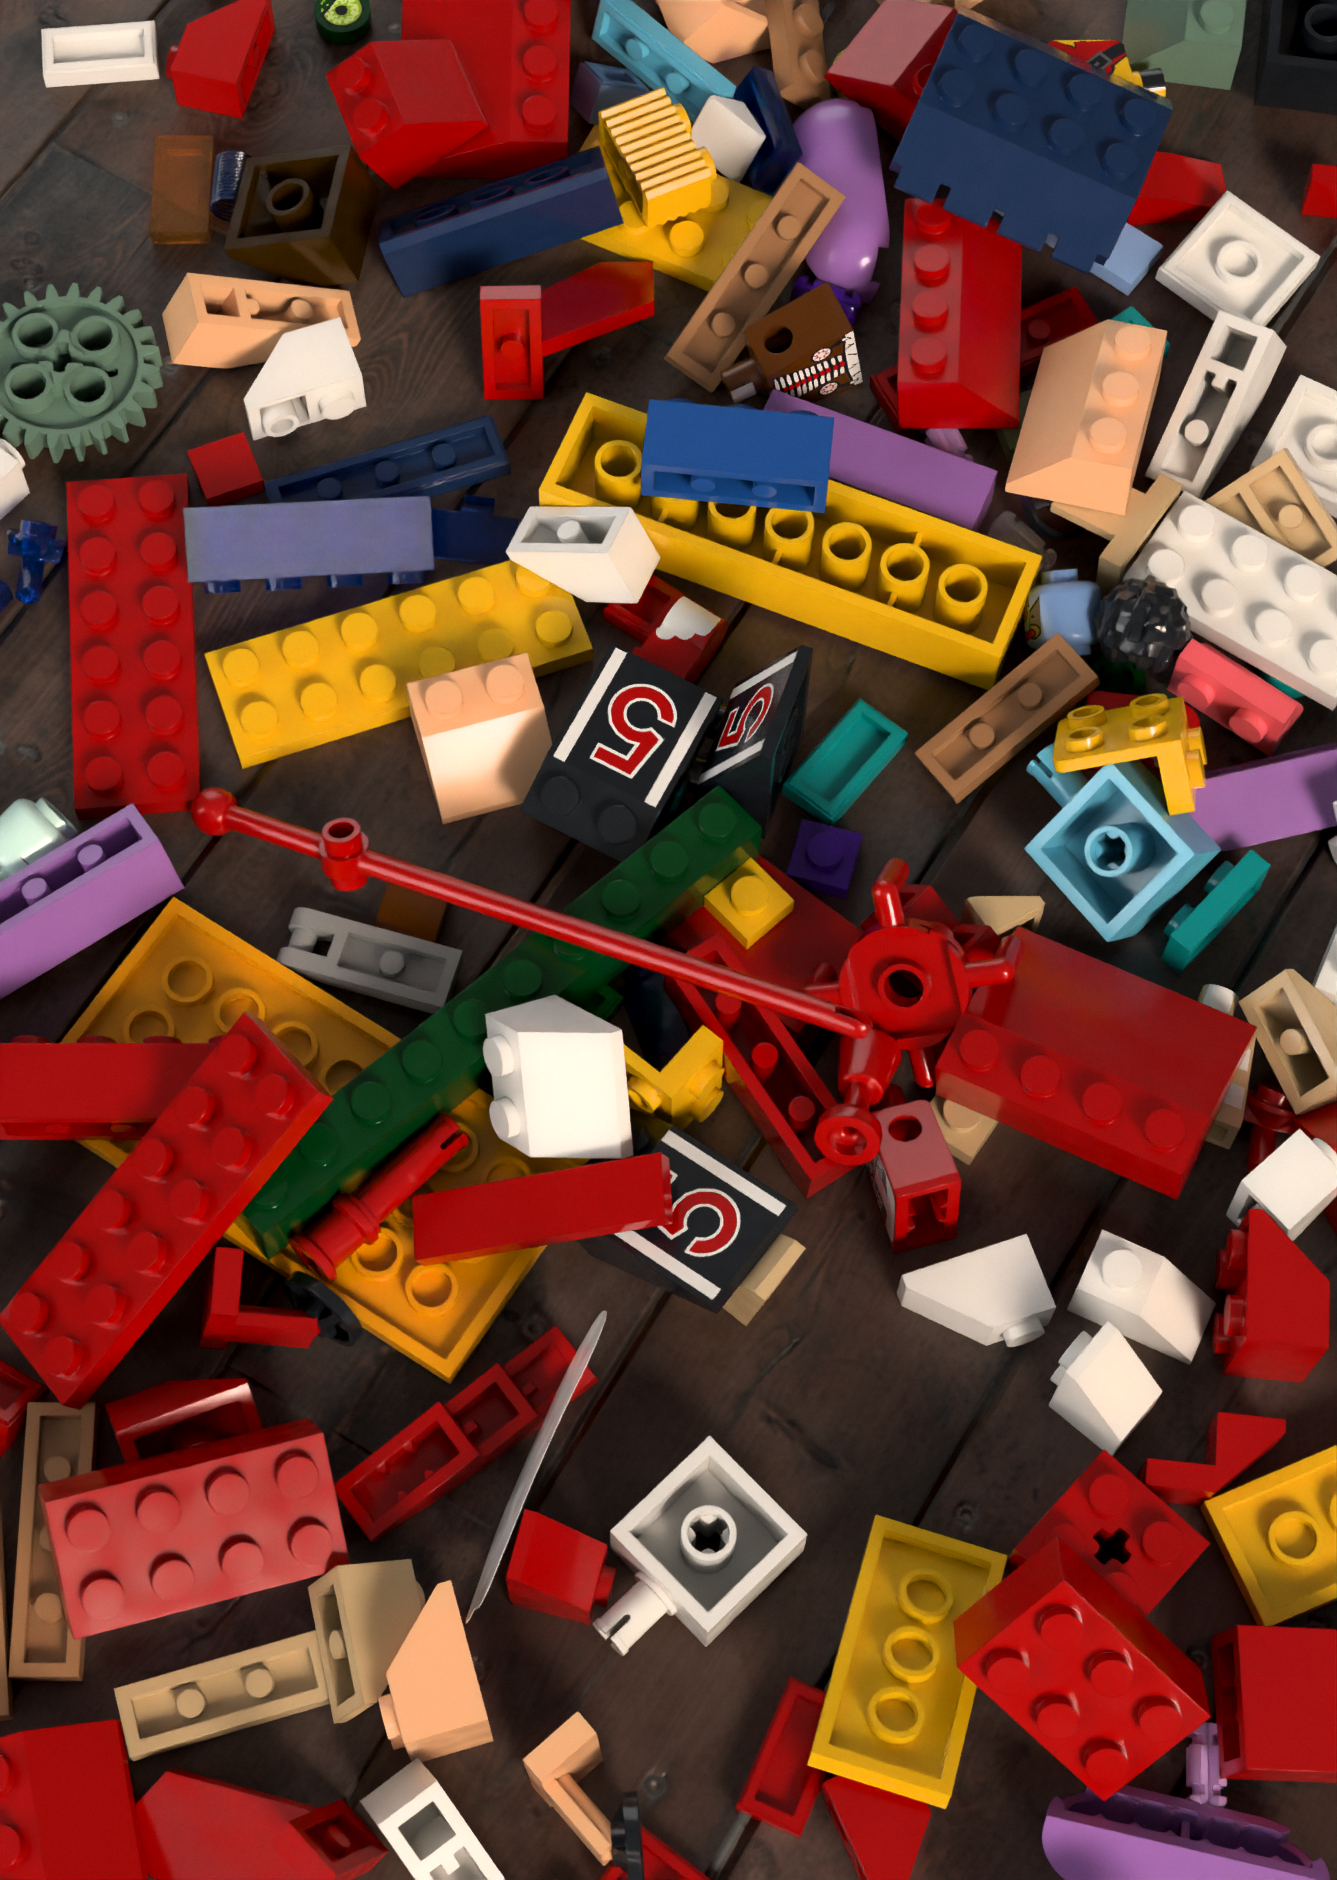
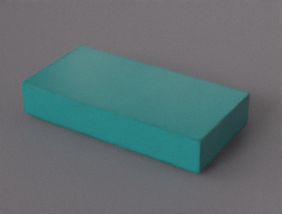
M859 698L785 781L782 794L821 823L834 826L907 743L908 733Z

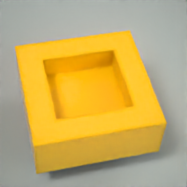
M750 857L704 896V907L747 950L793 911L794 900Z

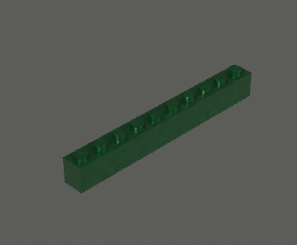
M717 785L563 909L561 913L656 944L704 905V896L750 857L755 862L758 861L762 827L720 785ZM535 932L333 1094L332 1097L334 1099L240 1213L234 1223L269 1261L289 1244V1239L295 1233L302 1234L332 1209L330 1201L337 1195H343L346 1192L351 1194L430 1125L439 1113L449 1114L492 1078L483 1055V1043L488 1038L485 1014L551 995H556L579 1007L631 965V963Z

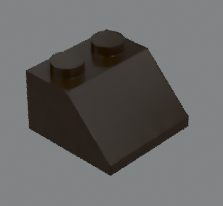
M351 144L247 158L224 251L230 258L297 285L319 287L359 282L379 189Z

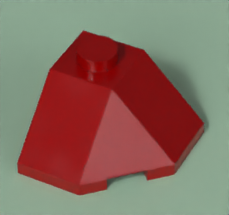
M246 1378L169 1380L105 1404L125 1463L263 1429Z

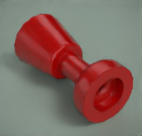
M872 1029L868 1031L867 1037L863 1039H855L846 1035L840 1039L838 1046V1091L844 1102L843 1104L828 1108L820 1116L814 1134L817 1148L824 1156L834 1162L844 1165H861L870 1162L878 1155L883 1132L881 1123L869 1111V1107L876 1105L882 1099L902 1060L900 1046L894 1038L883 1031Z

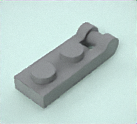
M304 907L294 909L288 929L292 932L288 947L280 948L276 959L277 962L307 981H316L432 1014L450 1001L464 961L463 950ZM323 940L332 942L327 957L312 953L316 942Z

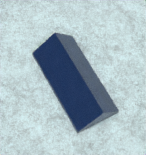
M596 146L382 219L379 246L405 298L623 224L624 221L600 146Z

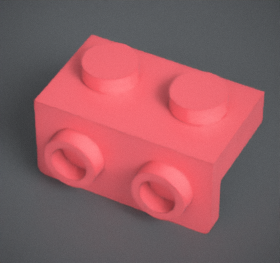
M1193 638L1178 656L1167 688L1168 691L1177 697L1183 696L1185 702L1269 757L1303 712V706L1299 702L1209 644L1199 643Z

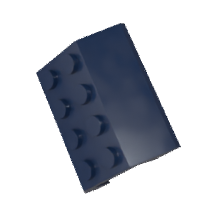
M961 5L890 164L889 169L899 173L894 188L932 204L940 184L948 186L951 190L943 205V210L982 228H986L994 209H999L1005 212L996 234L1040 253L1050 232L1059 237L1050 258L1088 275L1094 262L1104 266L1118 241L1139 196L1172 114V101Z

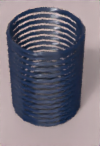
M229 150L218 154L215 158L209 207L213 215L221 220L231 222V219L227 218H232L229 215H233L234 209L229 208L235 207L231 205L236 203L238 195L236 191H239L238 188L241 183L238 181H241L240 178L243 175V172L240 171H244L242 168H245L246 159L252 157L249 154L237 150Z

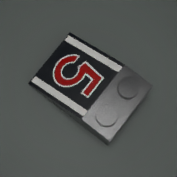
M611 643L548 751L519 811L623 862L658 834L724 699Z
M804 645L797 646L735 684L728 705H721L707 734V738L714 740L708 758L699 755L696 757L688 779L687 791L695 793L694 804L717 785H720L762 827V839L766 837L782 793L783 784L787 780L804 734L813 648Z
M631 1108L629 1111L633 1156L630 1157L661 1152L669 1158L673 1224L577 1241L589 1255L718 1314L797 1213L798 1208L792 1201L676 1126ZM590 1158L585 1165L618 1159Z

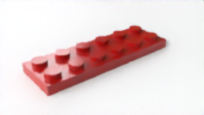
M187 473L66 482L75 813L78 820L106 818L131 803L134 804L141 815L191 811L195 797L202 791L191 498Z
M243 1012L0 1314L1 1326L63 1406L77 1410L83 1408L334 1099L260 1018L250 1013Z

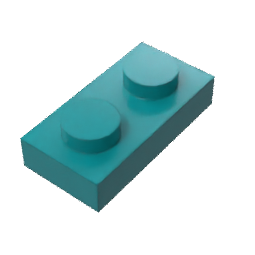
M1250 850L1236 866L1228 860L1225 861L1204 886L1203 890L1208 893V896L1196 908L1186 903L1165 927L1163 933L1169 937L1161 960L1181 975L1260 890L1271 865L1253 850Z

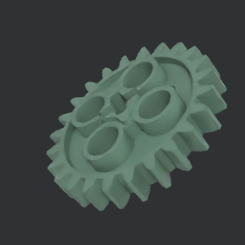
M72 283L67 296L61 297L58 296L53 284H49L46 289V299L40 301L31 292L25 291L24 301L26 306L20 310L10 303L5 302L2 304L7 318L4 322L0 321V434H3L4 440L14 448L24 442L28 457L33 460L45 447L49 448L53 463H59L64 449H73L75 457L81 462L85 458L86 446L93 444L101 454L105 455L108 453L106 438L114 436L119 441L127 443L129 441L125 427L127 423L140 427L146 425L141 407L156 408L158 405L154 389L163 387L160 371L163 362L159 346H156L153 329L151 326L144 327L139 309L127 312L124 299L120 295L106 304L102 288L98 286L87 298L81 297L77 283ZM47 343L42 347L32 348L37 344ZM99 346H107L101 350L91 351ZM31 394H40L33 399H24ZM90 397H100L93 402H83Z

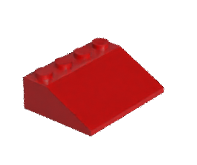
M402 0L401 41L448 39L454 45L488 124L487 128L415 177L503 179L569 155L571 0Z
M1017 926L1012 936L1020 938L1025 945V951L1013 979L1008 983L978 987L963 1016L961 1014L935 1066L936 1095L1178 1200L1256 1033L1257 1026Z

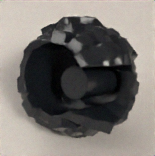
M1148 575L1145 580L1131 578L1117 585L1099 602V610L1093 619L1096 626V640L1100 643L1103 657L1114 663L1133 662V669L1147 670L1151 673L1165 671L1171 661L1178 659L1180 653L1193 638L1190 631L1191 623L1187 614V606L1178 596L1176 588L1168 587L1166 583L1157 581L1156 577Z

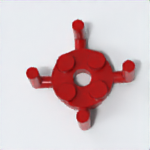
M893 858L886 862L872 887V897L878 923L865 930L855 939L839 973V980L836 981L837 972L832 965L819 963L813 968L800 991L869 1015L873 1023L872 1029L885 1032L894 1038L901 1050L908 1051L915 1082L923 1088H930L936 1084L935 1066L947 1044L943 1039L955 1028L961 1014L963 1016L971 1000L973 988L1004 984L1011 981L1024 954L1025 945L1016 936H1006L1000 941L993 958L969 962L964 950L946 925L940 922L904 918L899 893L909 876L910 869L904 860ZM898 970L914 973L923 985V993L913 998L898 995L890 986L889 975Z

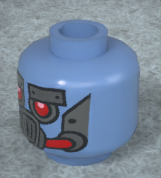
M1077 569L1041 572V585L1031 587L1023 609L1027 645L1037 650L1055 634L1059 633L1079 656L1090 655V645L1098 642L1096 640V626L1093 619L1099 610V602L1102 601L1099 586L1092 581H1078Z

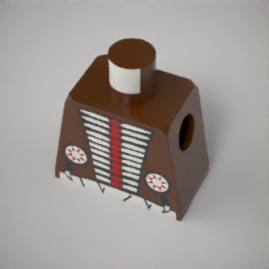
M829 282L819 285L747 326L743 334L750 358L719 371L733 404L764 391L767 399H769L773 389L813 403L863 384L853 328Z

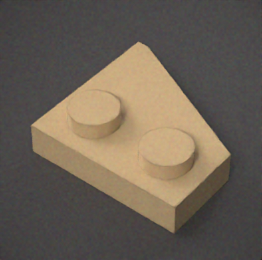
M1288 448L1280 450L1204 501L1323 568L1337 560V525Z

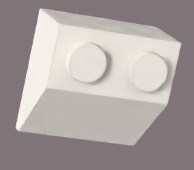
M556 995L485 1014L488 1038L483 1043V1055L487 1068L492 1075L494 1101L490 1104L489 1113L492 1126L498 1138L529 1157L623 1159L633 1156L622 1029Z

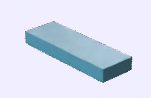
M632 0L599 1L591 39L653 90L661 87L665 88L666 95L670 97L671 104L681 103L688 114L689 120L693 123L710 96L716 95L733 99L736 86Z

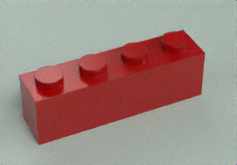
M720 932L686 952V954L748 974ZM664 975L663 989L692 1032L695 1034L704 1025L723 1040L722 1067L725 1069L724 1079L805 1199L859 1166L834 1162L824 1156L817 1148L814 1134L818 1120L828 1108L836 1106L838 1103L774 1011Z
M32 1035L17 1036L11 1040V1043H0V1140H141L225 1035L212 1037L208 1043H182L178 1038L164 1035L146 1037L143 1039V1043H117L112 1038L98 1035L80 1037L77 1039V1043H51L46 1038Z

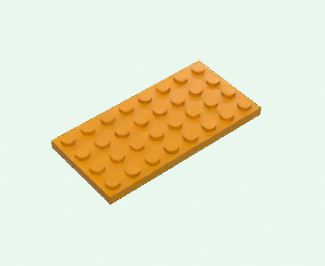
M173 897L60 1043H77V1039L89 1035L109 1037L117 1043H143V1039L155 1035L175 1037L180 1039L182 1043H208L212 1037L226 1035L245 1011L260 1018L332 1096L402 1039ZM479 1088L447 1114L460 1127L454 1133L458 1135L464 1132L468 1137L469 1145L456 1153L379 1224L381 1227V1232L378 1234L379 1239L370 1246L362 1244L335 1269L337 1278L330 1284L319 1279L300 1260L290 1244L268 1261L234 1222L222 1237L239 1248L244 1249V1251L286 1278L294 1271L304 1272L316 1278L347 1304L360 1321L362 1328L445 1382L451 1384L547 1245L423 1266L414 1261L412 1196L584 1166L590 1158L529 1157L498 1138L490 1120L489 1108L491 1102L494 1101V1097ZM140 1140L75 1141L118 1168ZM365 1181L361 1186H359L356 1190H354V1191L351 1193V1195H353V1194H354L359 1188H361L367 1181ZM315 1222L312 1226H310V1227H309L306 1231H304L302 1234L304 1235V1234H305L308 1230H310L317 1222Z

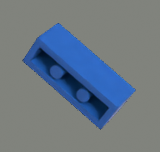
M673 398L667 401L649 399L641 462V495L825 513L835 417L818 416L816 413L807 410H795L786 413L757 410L745 404H734L724 407L696 404L691 400L683 398Z

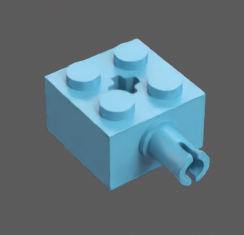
M1055 743L1050 744L1036 755L1042 761L1038 763L1036 760H1031L1026 771L1037 779L1062 809L1024 849L1107 942L1135 936L1222 849L1189 813L1169 816L1163 785L1139 759L1104 765L1089 781L1080 770L1065 773L1056 772L1052 760ZM1123 851L1126 855L1125 860L1120 855Z

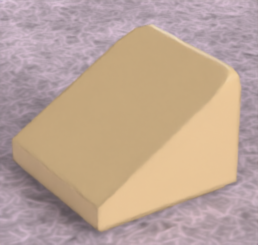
M1040 896L970 897L965 900L961 924L991 926L1001 940L1006 936L1012 935L1017 926L1035 933L1038 931L1045 902Z

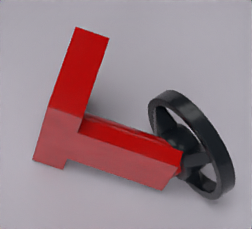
M216 1247L204 1283L199 1348L226 1350L228 1342L309 1348L316 1336L328 1337L341 1345L351 1347L363 1335L360 1321L347 1304L322 1282L304 1272L294 1271L283 1283L284 1292L292 1303L293 1309L239 1304L244 1249ZM342 1322L346 1330L342 1329L336 1324Z

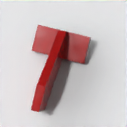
M653 261L599 262L542 291L541 285L480 286L484 400L544 399V356L654 316Z
M176 1768L166 1771L135 1805L146 1871L152 1879L353 1880L371 1871L389 1852L343 1799L318 1808Z

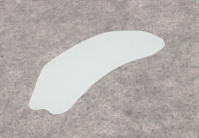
M605 1310L596 1318L570 1363L529 1452L495 1533L466 1618V1624L474 1610L480 1607L489 1590L542 1459L597 1344L606 1321L607 1312Z

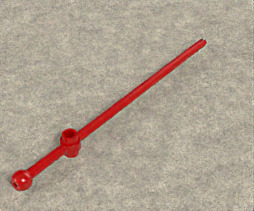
M209 787L199 792L192 803L191 818L196 828L206 835L222 836L233 830L319 859L322 871L330 878L331 885L340 891L357 890L367 883L368 876L855 1039L867 1037L868 1031L873 1028L870 1016L864 1012L371 850L369 839L361 832L359 823L350 818L331 820L325 824L322 833L240 807L235 795L222 787Z

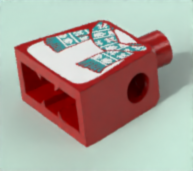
M889 1084L882 1099L876 1105L869 1107V1111L881 1123L883 1138L878 1155L870 1162L865 1163L891 1249L893 1254H898L956 1238L961 1178L930 1102L920 1099L907 1103L902 1088L896 1084Z

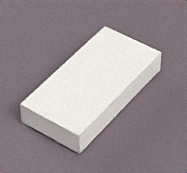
M154 20L41 29L43 77L46 88L160 79L157 30Z

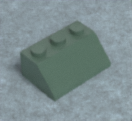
M1127 0L1122 44L1125 47L1131 72L1161 68L1165 82L1230 90L1242 48L1246 0Z

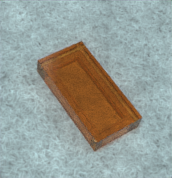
M156 135L150 219L152 244L210 243L212 212L210 211L209 204L215 163L213 135Z

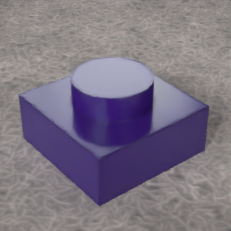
M802 819L786 875L806 890L846 899L863 834Z

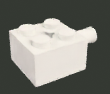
M708 1436L610 1530V1548L635 1573L634 1577L637 1583L600 1619L597 1618L593 1622V1626L606 1641L624 1622H627L610 1638L612 1641L611 1647L624 1656L629 1651L628 1649L667 1613L670 1616L675 1615L707 1647L804 1551L808 1534L711 1436ZM699 1531L706 1538L712 1536L715 1532L720 1534L719 1551L715 1553L709 1548L702 1552L696 1550L695 1533Z

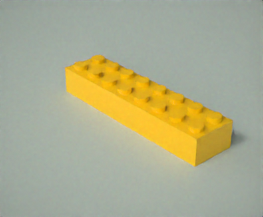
M586 392L539 488L540 506L631 507L661 557L656 566L658 570L983 689L990 690L996 684L1022 622L1023 609L1032 586L1036 585L1042 560L1041 555L828 479L825 513L641 495V462L647 414Z

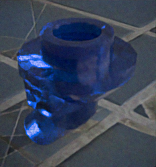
M21 519L20 529H7L8 554L21 557L15 597L22 603L33 604L39 600L45 562L60 563L68 540L56 536L57 525Z

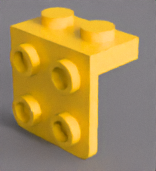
M1148 694L1132 700L1129 704L1130 706L1105 710L1100 705L1083 706L1072 710L1067 714V718L1058 722L1052 757L1056 772L1065 773L1157 756L1169 816L1195 811L1196 788L1206 787L1204 765L1207 764V757L1201 727L1189 728L1183 696L1168 699L1165 694Z
M704 1025L697 1030L661 1072L657 1071L624 1045L629 1110L633 1108L670 1123L683 1131L693 1119L699 1123L703 1122L721 1101L724 1092L720 1088L722 1087V1076L725 1071L722 1067L723 1040Z

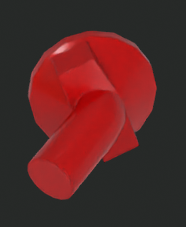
M1260 1082L1257 1091L1249 1089L1247 1091L1243 1120L1252 1123L1248 1155L1249 1172H1252L1275 1151L1277 1131L1291 1135L1295 1133L1296 1128L1293 1118L1299 1116L1295 1114L1282 1087L1265 1082Z

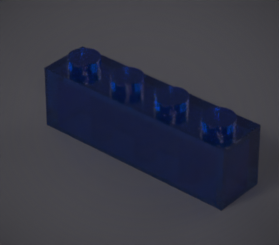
M432 496L183 508L188 582H204V594L241 592L240 580L265 578L266 591L302 589L303 576L326 575L327 587L363 586L362 573L387 572V584L424 583L423 570H436Z

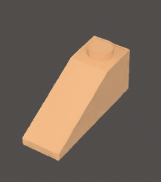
M187 273L162 313L172 364L230 369L264 363L268 360L284 333L337 317L341 318L351 347L357 346L361 340L350 291Z

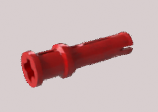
M439 1113L430 1125L353 1195L346 1192L343 1195H337L331 1200L332 1210L304 1235L295 1233L289 1239L290 1246L300 1260L319 1279L330 1284L337 1278L335 1269L362 1244L370 1246L379 1239L378 1234L381 1232L379 1224L456 1153L469 1145L468 1137L464 1132L458 1135L454 1133L460 1128L459 1125L445 1113Z

